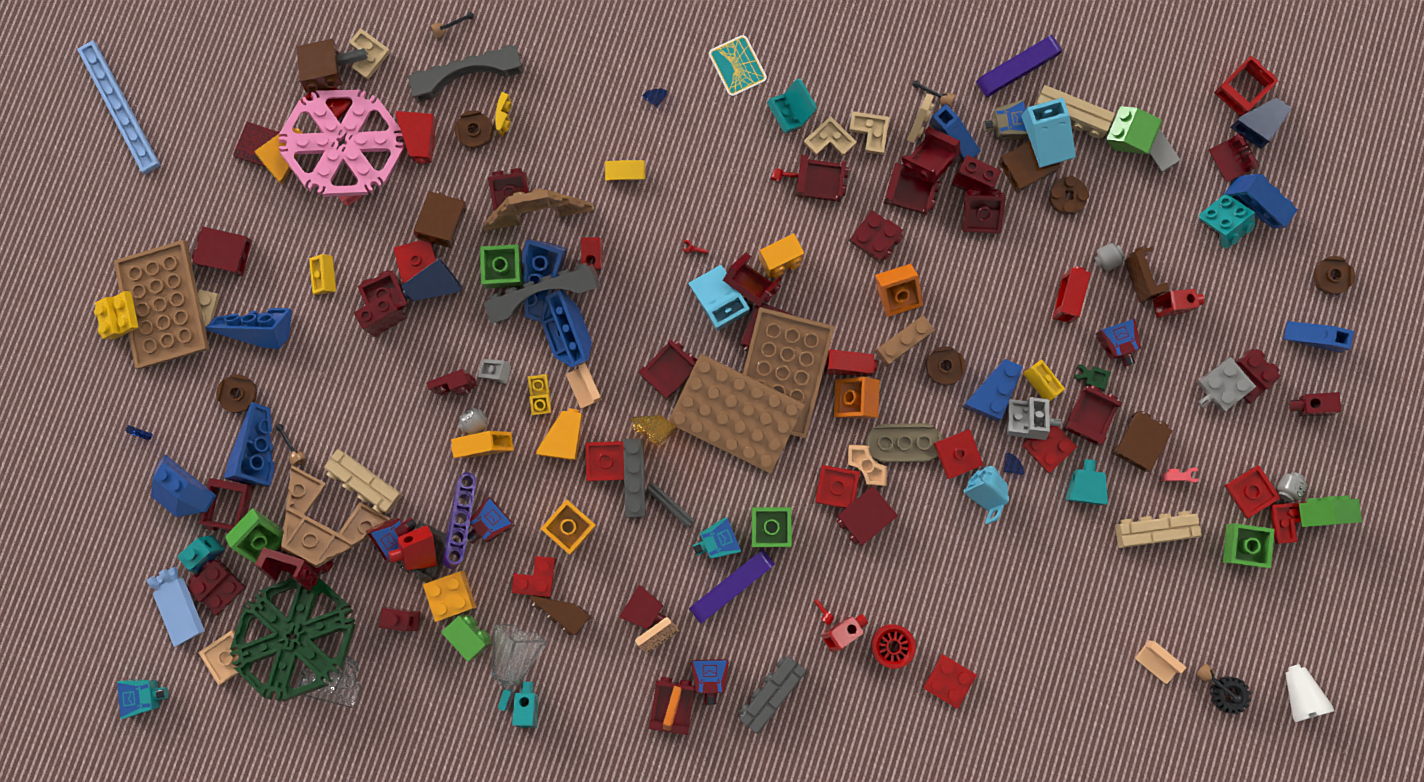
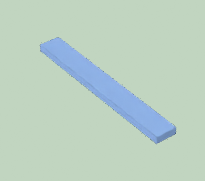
M93 40L78 48L77 50L141 172L145 175L160 167L161 164L97 43Z

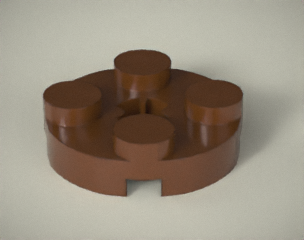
M475 110L467 111L460 116L461 118L458 122L456 121L455 135L464 147L477 149L490 143L493 126L489 118L481 112ZM476 125V128L479 127L475 134L469 133L472 126Z
M1068 176L1057 180L1050 189L1049 200L1053 209L1058 213L1072 215L1078 213L1086 205L1089 198V192L1085 184L1074 176ZM1067 191H1068V193L1071 192L1073 199H1072V200H1070V198H1068V200L1065 199V195H1066L1065 192H1067Z
M1330 256L1318 262L1314 269L1313 276L1316 288L1331 295L1346 291L1354 283V268L1352 265L1349 266L1343 257ZM1332 271H1335V274H1338V277L1335 278V280L1332 279V277L1330 276V273H1332Z
M946 346L937 348L929 355L926 362V370L929 377L934 383L940 385L956 383L962 377L966 367L962 354L958 353L954 348ZM943 361L951 365V368H948L949 371L941 368Z
M230 375L219 383L216 391L217 400L222 405V408L229 412L241 413L248 411L250 404L256 401V384L243 375ZM236 389H240L239 392H241L240 397L238 396V398L235 399V396L232 395L233 391H236Z

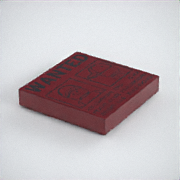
M246 121L233 156L265 167L254 151L280 132Z

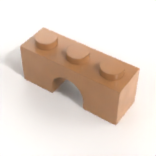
M922 315L877 348L875 353L885 367H888L913 346L930 336L935 329L925 316Z

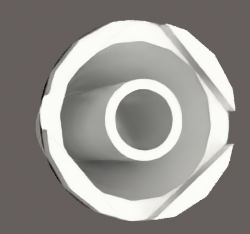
M1300 664L1288 668L1289 672L1285 674L1292 716L1295 722L1334 711L1332 704L1306 667L1301 668Z

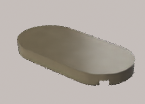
M927 423L880 424L868 433L866 446H869L872 458L879 462H928L938 456L933 443L942 440L943 437L934 426Z

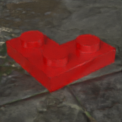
M1307 502L1269 505L1275 544L1298 542L1295 523L1301 522L1299 503Z
M535 556L533 575L514 573L512 593L551 597L556 558Z

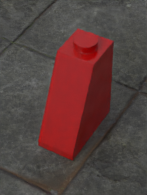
M396 111L395 115L411 159L416 164L421 165L426 164V162L432 163L437 123L435 116L430 113Z
M829 349L826 359V374L872 376L874 371H877V360L874 359V354Z

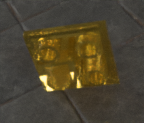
M661 415L631 417L630 419L632 429L640 435L643 433L648 435L647 439L655 446L659 444L664 446L676 430V426Z

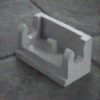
M1159 129L1150 150V155L1163 173L1178 164L1180 158Z

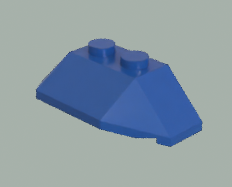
M559 289L545 297L541 324L553 356L572 368L589 360L592 341L579 307L562 289Z
M167 455L162 457L154 470L151 497L175 517L207 512L217 496Z

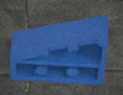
M1260 173L1235 178L1224 193V195L1233 196L1241 204L1249 207L1255 212V217L1273 229L1286 228L1298 211L1293 202L1285 198L1280 193V190L1272 186L1267 181V178Z
M1004 359L962 407L998 422L1001 420L1023 366Z

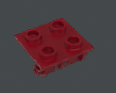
M1240 133L1208 150L1226 182L1260 166L1250 146L1244 139V135L1241 136Z

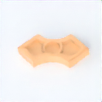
M849 445L848 465L855 466L862 471L865 476L866 485L886 486L887 466L877 463L872 458L869 446Z

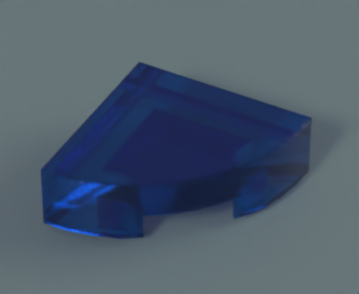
M662 88L647 90L642 95V98L658 108L667 96L668 91Z
M127 425L125 430L126 433L139 436L145 440H151L153 436L152 433L131 425Z
M1006 453L1003 472L1024 475V468L1019 459L1011 453Z

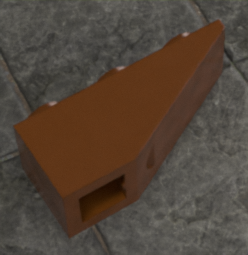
M530 596V599L533 601L531 604L539 611L543 609L547 612L546 617L552 622L556 623L558 621L563 625L561 629L568 635H577L591 617L578 604Z

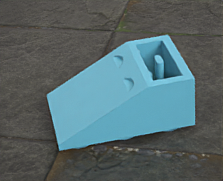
M1064 98L1027 107L1021 117L1039 167L1042 168L1076 158L1070 115Z
M722 265L688 283L716 332L750 312V308L741 293L722 281L726 275Z

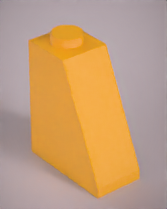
M293 127L294 133L303 134L299 128L294 129ZM278 134L254 152L281 185L287 178L291 168L280 155L279 146H285L286 143H279ZM299 154L294 155L295 160L298 158Z
M568 408L567 411H562L540 444L536 454L577 461L583 422L582 413H579L577 409Z
M486 431L451 439L453 458H471L514 451L511 432Z

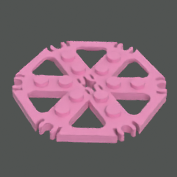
M361 90L316 91V94L314 92L311 93L312 101L302 97L303 104L300 100L298 101L279 133V143H286L285 146H279L280 155L305 189L308 185V191L311 192L313 187H318L317 194L319 196L322 194L323 197L368 195V191L372 194L373 188L371 186L373 184L377 185L379 189L382 188L381 182L384 185L386 184L404 151V142H397L398 139H403L400 127L380 100L377 98L375 101L374 95L368 100L365 99L366 92H361ZM330 98H349L353 102L341 124L326 105V101ZM372 111L379 112L389 126L386 131L360 132ZM302 113H308L322 133L297 134L292 129ZM345 138V144L339 147L338 141H342ZM390 151L391 155L384 168L377 171L371 166L362 152ZM295 154H323L311 173L304 172L294 159ZM343 162L357 179L358 183L356 185H332L331 182Z

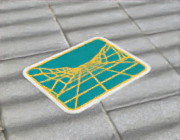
M744 35L736 37L709 51V56L729 95L739 94L764 82L767 78L748 38Z

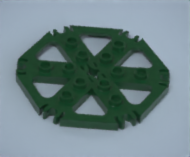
M294 578L259 590L263 597L255 593L257 602L253 604L247 601V605L251 607L250 610L244 605L230 647L232 651L230 655L233 657L239 656L238 660L232 662V665L238 666L234 667V669L262 697L272 700L273 694L277 693L275 700L285 702L328 686L323 679L332 683L333 680L330 679L329 675L333 671L338 675L340 674L336 665L343 670L356 626L354 618L347 619V615L353 613V610L350 609L351 606L320 578L311 591L305 590ZM296 589L287 617L273 604L272 600L277 594ZM319 594H326L336 604V610L310 619L316 597ZM254 618H258L272 632L270 635L245 643L249 624ZM342 632L343 640L339 653L335 658H330L313 642L330 634ZM293 634H295V635L297 636V638H296V639H292V642H291V640L289 639V636H292ZM276 655L268 681L263 684L251 672V666L258 661ZM299 658L316 674V678L309 684L292 689L290 682L297 659Z

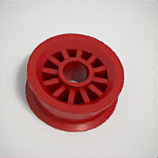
M888 624L882 626L874 633L871 640V651L876 661L890 669H899L912 661L916 652V643L909 630L896 624ZM891 641L898 643V649L895 652H891L888 648Z

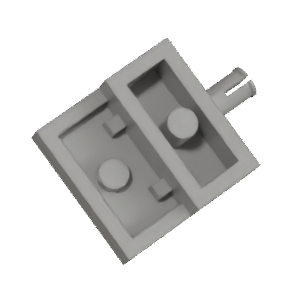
M1228 357L1196 382L1206 393V396L1198 401L1199 405L1204 408L1210 402H1214L1221 412L1227 411L1256 387L1231 357Z
M1030 397L1028 401L1010 399L1008 402L1007 435L1046 440L1050 432V426H1061V419L1050 418L1049 399Z

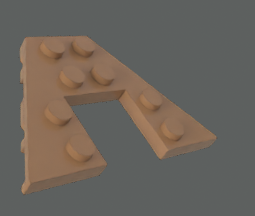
M538 188L532 190L531 193L517 192L513 196L507 197L483 223L484 231L521 225L518 214L554 208L557 217L595 210L591 202Z
M292 465L281 545L282 550L305 560L308 564L317 568L370 538L366 530L391 519L359 502L339 533L306 516V514L325 489L326 483Z

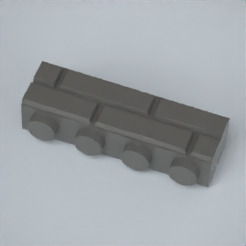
M641 438L623 439L625 517H646L644 440Z
M789 655L786 658L783 656L776 664L777 670L774 673L770 672L763 680L765 685L762 689L757 688L751 695L753 700L750 704L745 703L739 710L741 714L739 719L756 734L761 731L807 672Z

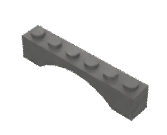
M506 45L500 50H489L479 56L472 55L468 56L465 60H454L444 66H433L430 70L415 71L412 75L408 76L413 97L419 103L436 98L448 83L466 74L490 72L510 77L523 73L524 70L516 45Z
M586 262L577 265V270L570 272L569 269L558 272L559 276L555 278L549 275L540 278V283L535 284L534 281L523 284V289L517 290L516 287L506 290V295L500 296L497 293L488 296L489 300L483 303L491 324L514 316L521 304L539 291L564 289L580 294L600 287L594 265L588 266Z

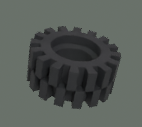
M1230 676L1221 677L1218 680L1225 687H1233L1237 691V694L1242 698L1240 703L1227 702L1224 698L1225 691L1217 684L1212 685L1211 688L1214 690L1210 692V695L1213 696L1211 700L1215 702V707L1219 708V710L1231 714H1239L1238 712L1245 711L1244 707H1249L1247 702H1251L1249 695L1252 694L1251 691L1247 690L1249 686L1245 685L1243 680Z

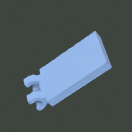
M172 567L168 571L164 569L159 572V576L156 578L153 576L147 579L148 585L156 590L153 596L174 647L205 632L184 578L178 577L176 567Z

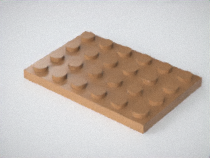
M180 240L114 260L120 293L131 291L139 327L128 333L135 369L140 370L209 350L187 241Z
M759 307L743 374L805 404L791 435L806 438L835 326Z
M701 353L667 423L771 474L805 404Z

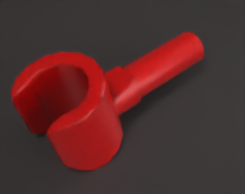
M777 168L772 172L771 180L780 182L782 176L798 178V173L783 172L782 169Z
M688 240L683 241L684 244L690 245L688 249L681 248L686 254L692 251L703 254L708 253V250L693 246Z
M817 598L814 600V603L824 614L821 620L830 625L834 620L833 615L823 607Z

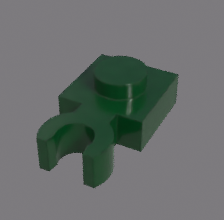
M1079 364L1077 366V369L1081 370L1083 374H1074V379L1087 380L1086 386L1092 385L1101 391L1105 390L1111 372L1092 366L1091 371L1087 370L1084 365Z

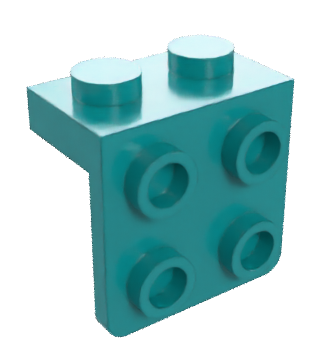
M800 78L796 79L784 94L769 98L767 101L784 134L802 128L817 111L815 101Z
M1226 194L1199 215V219L1220 233L1221 246L1226 249L1235 245L1246 233H1250L1255 227V212Z

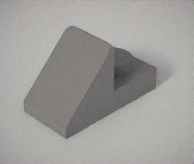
M483 359L478 377L507 384L511 371L510 363L502 360Z

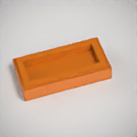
M674 686L663 722L664 730L670 731L682 692L680 687Z

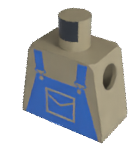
M1024 100L996 108L992 113V119L983 121L984 131H995L997 140H1026L1029 136L1021 117L1026 110Z

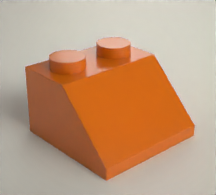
M911 264L875 275L877 290L887 317L923 306L919 276Z
M868 377L835 379L834 417L853 419L878 418L880 380Z

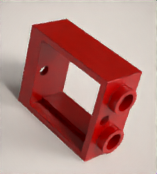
M1250 56L1214 93L1241 117L1278 80L1272 72L1266 70L1261 65L1258 59ZM1243 69L1265 87L1250 103L1229 84Z
M1076 266L1072 267L1062 276L1052 319L1071 324L1080 317L1091 272H1087L1083 267Z

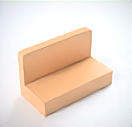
M586 363L578 365V369L566 374L580 408H585L602 400Z
M1149 640L1135 657L1140 664L1165 684H1168L1176 672L1182 674L1186 669L1181 662L1155 641Z

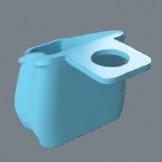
M993 466L977 471L969 479L968 486L964 490V493L986 511H989L985 521L987 525L999 519L1004 505L1009 502L1008 485ZM997 511L995 517L991 519L992 514Z

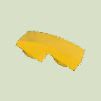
M501 92L495 116L496 129L500 136L508 132L511 126L507 113L511 109L512 102L509 94Z
M605 161V180H645V161Z
M548 375L528 376L532 415L551 413Z

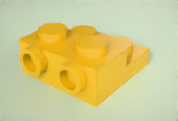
M123 291L114 297H105L95 302L94 315L98 318V333L102 339H117L139 328L131 291Z

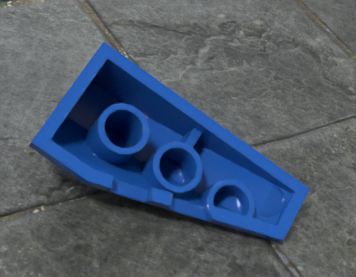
M527 239L522 255L524 284L534 281L535 284L540 283V278L549 275L552 278L559 276L558 272L562 271L568 248L549 242ZM555 289L539 291L524 301L525 317L541 322L545 297L552 294Z
M269 308L265 313L250 311V314L239 316L238 313L216 316L206 326V330L262 348L278 349L289 338L292 310L291 308Z
M254 402L250 404L229 457L224 476L225 479L248 485L266 487L271 485L275 466L274 461L272 462L271 452L273 444H271L270 432L272 431L270 408Z

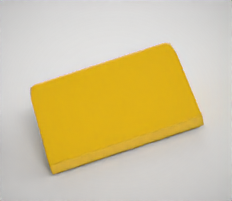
M320 254L309 258L313 295L336 292L333 257Z
M1042 359L1023 373L1043 399H1049V402L1065 390Z

